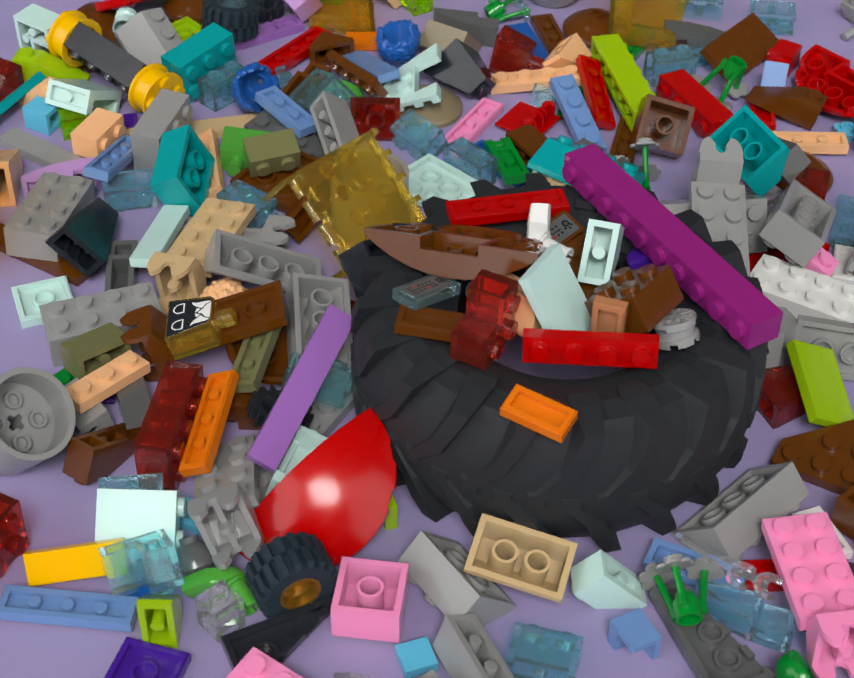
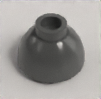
M198 534L178 539L180 546L175 551L172 559L173 573L177 575L188 574L215 565L205 542L199 540Z

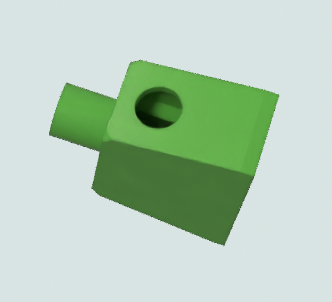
M225 126L220 145L222 169L226 170L230 176L234 177L247 167L243 154V138L270 132Z

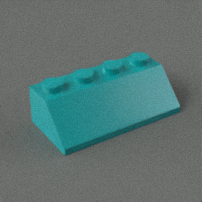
M559 135L558 138H547L528 161L527 167L570 185L564 180L562 175L565 153L588 145H576L573 143L574 139L565 135ZM605 153L642 186L646 173L638 171L639 166L629 162L619 163L616 161L617 157Z

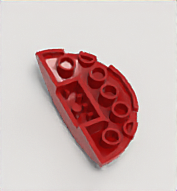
M815 44L800 59V67L795 72L797 87L816 89L827 96L828 99L822 111L837 116L854 118V70L850 68V60Z
M371 408L349 421L308 454L275 486L254 510L264 535V544L273 541V538L278 536L283 537L286 533L293 532L297 534L299 532H306L307 535L313 534L317 539L321 540L334 566H337L341 563L342 556L353 557L375 537L389 514L388 505L391 500L392 491L396 489L397 464L393 459L390 445L391 440L386 428ZM243 551L238 552L245 557Z

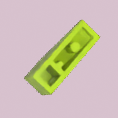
M31 47L19 48L12 58L16 84L22 85L38 71H41L46 78L84 79L87 81L91 79L90 74L77 67L67 65L63 60L44 50Z

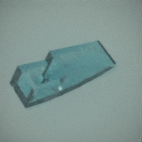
M700 579L696 580L694 594L698 598ZM708 581L706 603L709 608V614L719 623L723 622L732 633L748 641L784 653L790 651L796 625L792 610L763 604L764 593Z

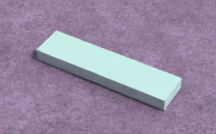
M163 205L130 256L131 267L147 268V263L155 251L163 253L168 251L190 215L189 206Z

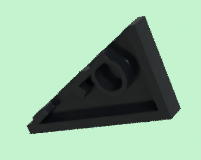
M333 596L220 636V643L232 670L253 647L282 664L331 614L330 609Z

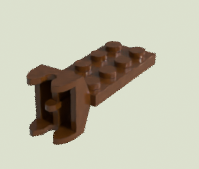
M278 280L211 301L210 319L208 322L167 338L168 316L152 305L140 307L128 312L120 319L122 326L131 327L138 325L127 330L120 338L125 344L139 343L140 350L144 352L141 357L150 362V364L154 363L155 366L150 367L151 372L143 376L145 381L152 382L172 377L175 359L193 356L199 352L218 348L231 342L247 339L254 335L288 325L284 288L281 281Z

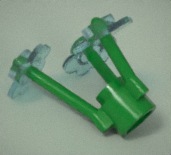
M489 0V4L484 7L487 17L499 19V23L520 15L523 16L524 23L528 22L527 18L530 17L531 9L528 8L524 0H505L504 2L501 0ZM510 3H515V6L521 9L504 15L506 12L505 6Z

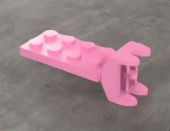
M820 512L762 519L761 529L799 631L806 630L807 661L815 678H836L837 674L834 668L843 667L847 670L849 677L854 678V576L828 513Z

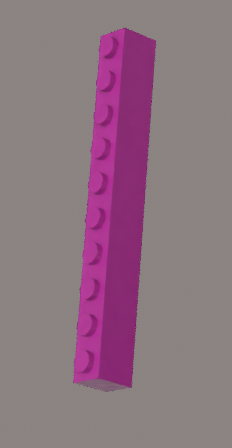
M591 144L565 153L564 167L562 168L564 180L611 223L621 224L624 227L623 234L656 266L670 265L678 286L694 302L702 307L713 320L718 322L733 339L737 340L746 350H749L779 336L784 312L598 146Z

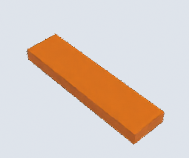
M235 369L208 375L178 470L183 477L211 473L240 377Z

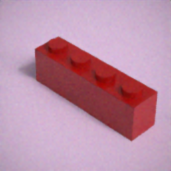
M684 69L659 75L657 96L695 107L691 128L703 139L710 137L734 115Z

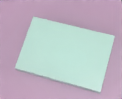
M560 244L550 245L518 282L542 329L590 331L591 317L584 303L587 299Z

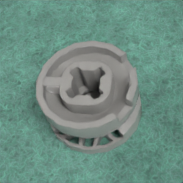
M688 308L673 309L653 328L655 329V334H659V349L670 351V346H678V349H683L694 345L695 338L696 341L700 340L699 329L695 326L697 316L694 310Z

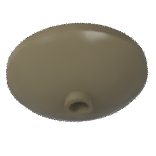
M431 84L419 85V90ZM440 86L441 102L433 104L431 100L423 102L424 106L415 108L414 105L406 106L403 112L395 113L393 116L401 124L414 129L436 130L457 122L462 115L463 104L455 93Z

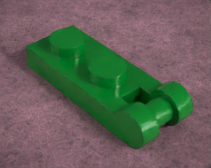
M502 137L499 141H493L492 139L484 140V152L486 155H489L504 184L507 186L525 183V173L530 172L510 138Z

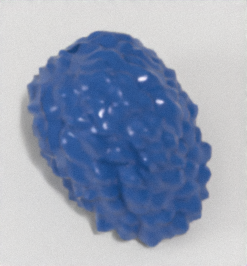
M407 19L395 22L389 21L383 27L379 26L377 28L375 41L377 43V51L379 56L383 58V61H387L388 64L400 68L417 55L421 32L418 25L413 24L411 19L408 21Z
M259 62L247 64L236 72V77L233 79L231 86L233 91L231 96L234 101H237L241 111L259 114L264 108L255 101V92L274 85L280 89L278 78L275 75H271V70L267 65H261Z

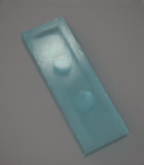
M839 194L835 208L837 211L833 219L828 244L832 248L835 247V244L854 247V197Z

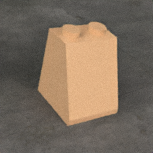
M20 149L0 150V207L17 206L21 175H23L24 171Z

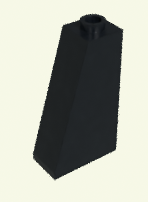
M98 197L62 225L45 243L88 278L107 261L119 213Z

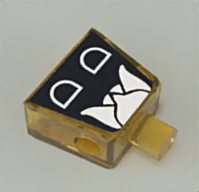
M211 296L170 301L168 304L164 339L175 361L219 346L222 343L223 328L237 325L236 312L233 307L220 310L215 298Z

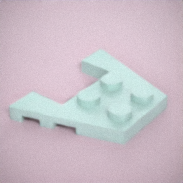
M437 43L398 68L400 71L398 79L382 84L388 94L383 100L374 95V112L378 118L403 112L406 106L414 105L415 108L423 107V102L431 100L433 104L441 102V88L437 82L419 90L420 71L441 62V49Z

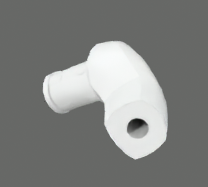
M531 203L526 238L540 240L546 249L550 245L560 244L570 263L571 259L567 255L573 256L574 249L553 240L550 235L551 204Z

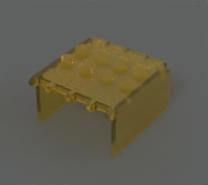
M377 127L297 170L263 197L266 203L290 189H293L299 200L306 196L308 200L302 205L313 223L322 221L323 225L317 229L329 247L334 244L338 246V249L333 251V254L341 267L342 263L338 255L369 239L364 234L365 227L392 223H421L427 219L416 203L421 200L420 195L412 197L402 181L407 176L406 173L403 171L398 174L387 156L392 154L391 149L388 148L383 151L374 136L379 133ZM342 269L332 277L343 278L347 274Z

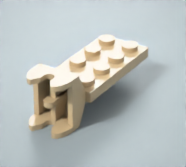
M207 197L166 253L155 251L147 263V270L150 276L155 275L160 295L158 301L164 314L169 312L170 302L199 299L200 294L203 293L206 287V277L212 278L214 275L204 271L205 250L215 230L219 229L241 236L257 213L255 204Z

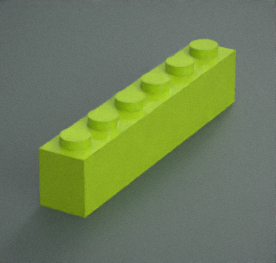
M619 34L592 36L591 58L600 61L606 87L632 133L641 99L647 94L655 96L656 94L651 91L648 80L644 79L640 67H637L633 55L629 53L626 43L622 41Z

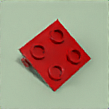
M551 100L544 101L541 107L538 108L520 101L495 123V126L511 131L531 124L544 135L561 119V116L555 115V103Z

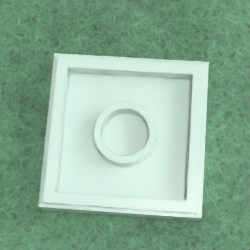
M66 275L11 287L22 329L43 325L39 305L73 298Z

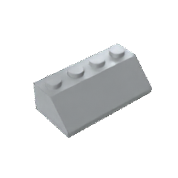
M216 229L205 250L204 271L256 286L280 280L285 294L292 272L321 276V259Z
M292 272L285 292V303L288 308V325H286L288 378L326 308L330 304L351 316L348 279ZM349 332L322 385L351 374V343H353V333Z
M792 461L749 468L720 492L709 505L702 507L672 532L674 539L688 549L736 563L743 558L742 553L745 550L759 544L763 540L762 519L784 517L786 514L796 511L801 507L800 502L810 493Z

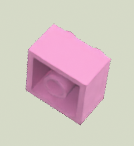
M342 556L330 609L331 635L399 643L409 590V564Z

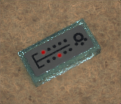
M428 275L393 288L392 299L416 311L460 294L461 283L449 278Z

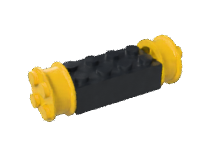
M78 10L62 12L54 21L46 36L48 49L53 56L62 58L64 63L71 67L85 65L126 92L130 106L138 112H143L144 114L161 88L185 94L183 80L178 74L168 72V69L160 63L146 65L103 37L100 25L92 19H87Z

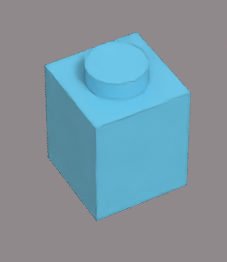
M36 96L22 107L25 127L50 136L64 124L62 108L45 103L46 98Z

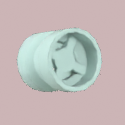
M130 7L119 8L116 11L112 27L113 32L115 33L117 29L134 17L137 12Z

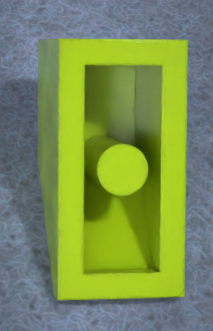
M144 594L138 598L136 606L142 641L178 649L183 620L180 594Z

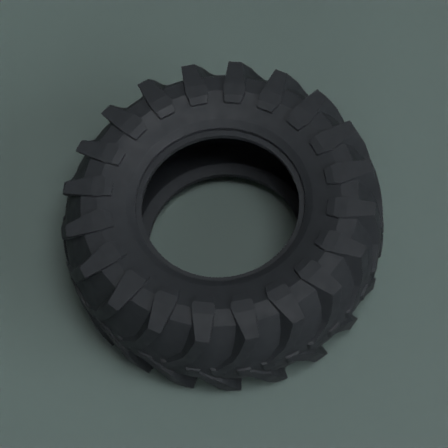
M525 173V187L500 189L485 179L470 182L476 195L470 198L562 188L570 205L569 214L585 228L584 232L587 231L589 219L610 222L573 187L551 186L541 173ZM647 190L652 196H654L657 199L655 192ZM433 196L421 202L427 217L421 223L433 224V230H436L437 226H451L445 211V201L449 200ZM692 209L675 214L679 220L763 294L759 279L748 277L741 251L732 240L712 242L704 218ZM528 219L475 226L520 233L522 239L527 235ZM392 223V224H391V225L394 226V228H395V226H400V225H407V226H408V224H405V223ZM624 234L615 271L628 267L627 255L634 248V244ZM389 254L367 257L360 275L361 290L365 292V295L358 297L352 308L350 332L353 333L354 340L351 343V374L355 413L358 416L371 408L381 420L390 437L393 459L397 464L396 487L406 484L410 495L421 512L434 522H438L455 511L459 513L464 525L474 537L481 515L484 513L559 538L590 536L605 553L621 550V546L616 534L617 531L640 524L662 536L676 530V523L670 510L675 509L685 501L705 506L709 505L717 497L720 490L716 474L723 468H735L741 461L749 440L744 435L747 428L751 427L755 412L759 408L766 371L768 342L746 350L681 288L684 300L674 309L688 308L696 312L695 326L699 329L700 340L696 341L695 338L694 345L683 349H678V346H670V351L659 349L657 369L625 367L613 373L586 379H551L529 375L506 367L480 350L494 340L517 333V331L505 325L493 323L491 318L480 314L486 279H449L455 283L415 297L399 288L434 275L411 268ZM526 267L511 272V274L521 278L525 273ZM400 304L464 313L465 319L459 343L394 333V324ZM652 329L650 332L641 334H655L656 332L655 329ZM516 384L578 411V418L562 443L500 416V407Z

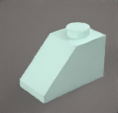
M589 219L577 278L578 282L600 286L607 283L613 277L612 274L618 262L624 227L621 224Z
M601 549L571 567V590L577 599L584 601L594 609H637L639 607L642 609L647 606L645 590L640 585L641 582L638 579V575Z

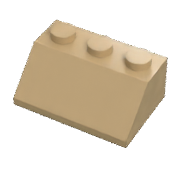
M482 513L463 572L561 603L578 543Z

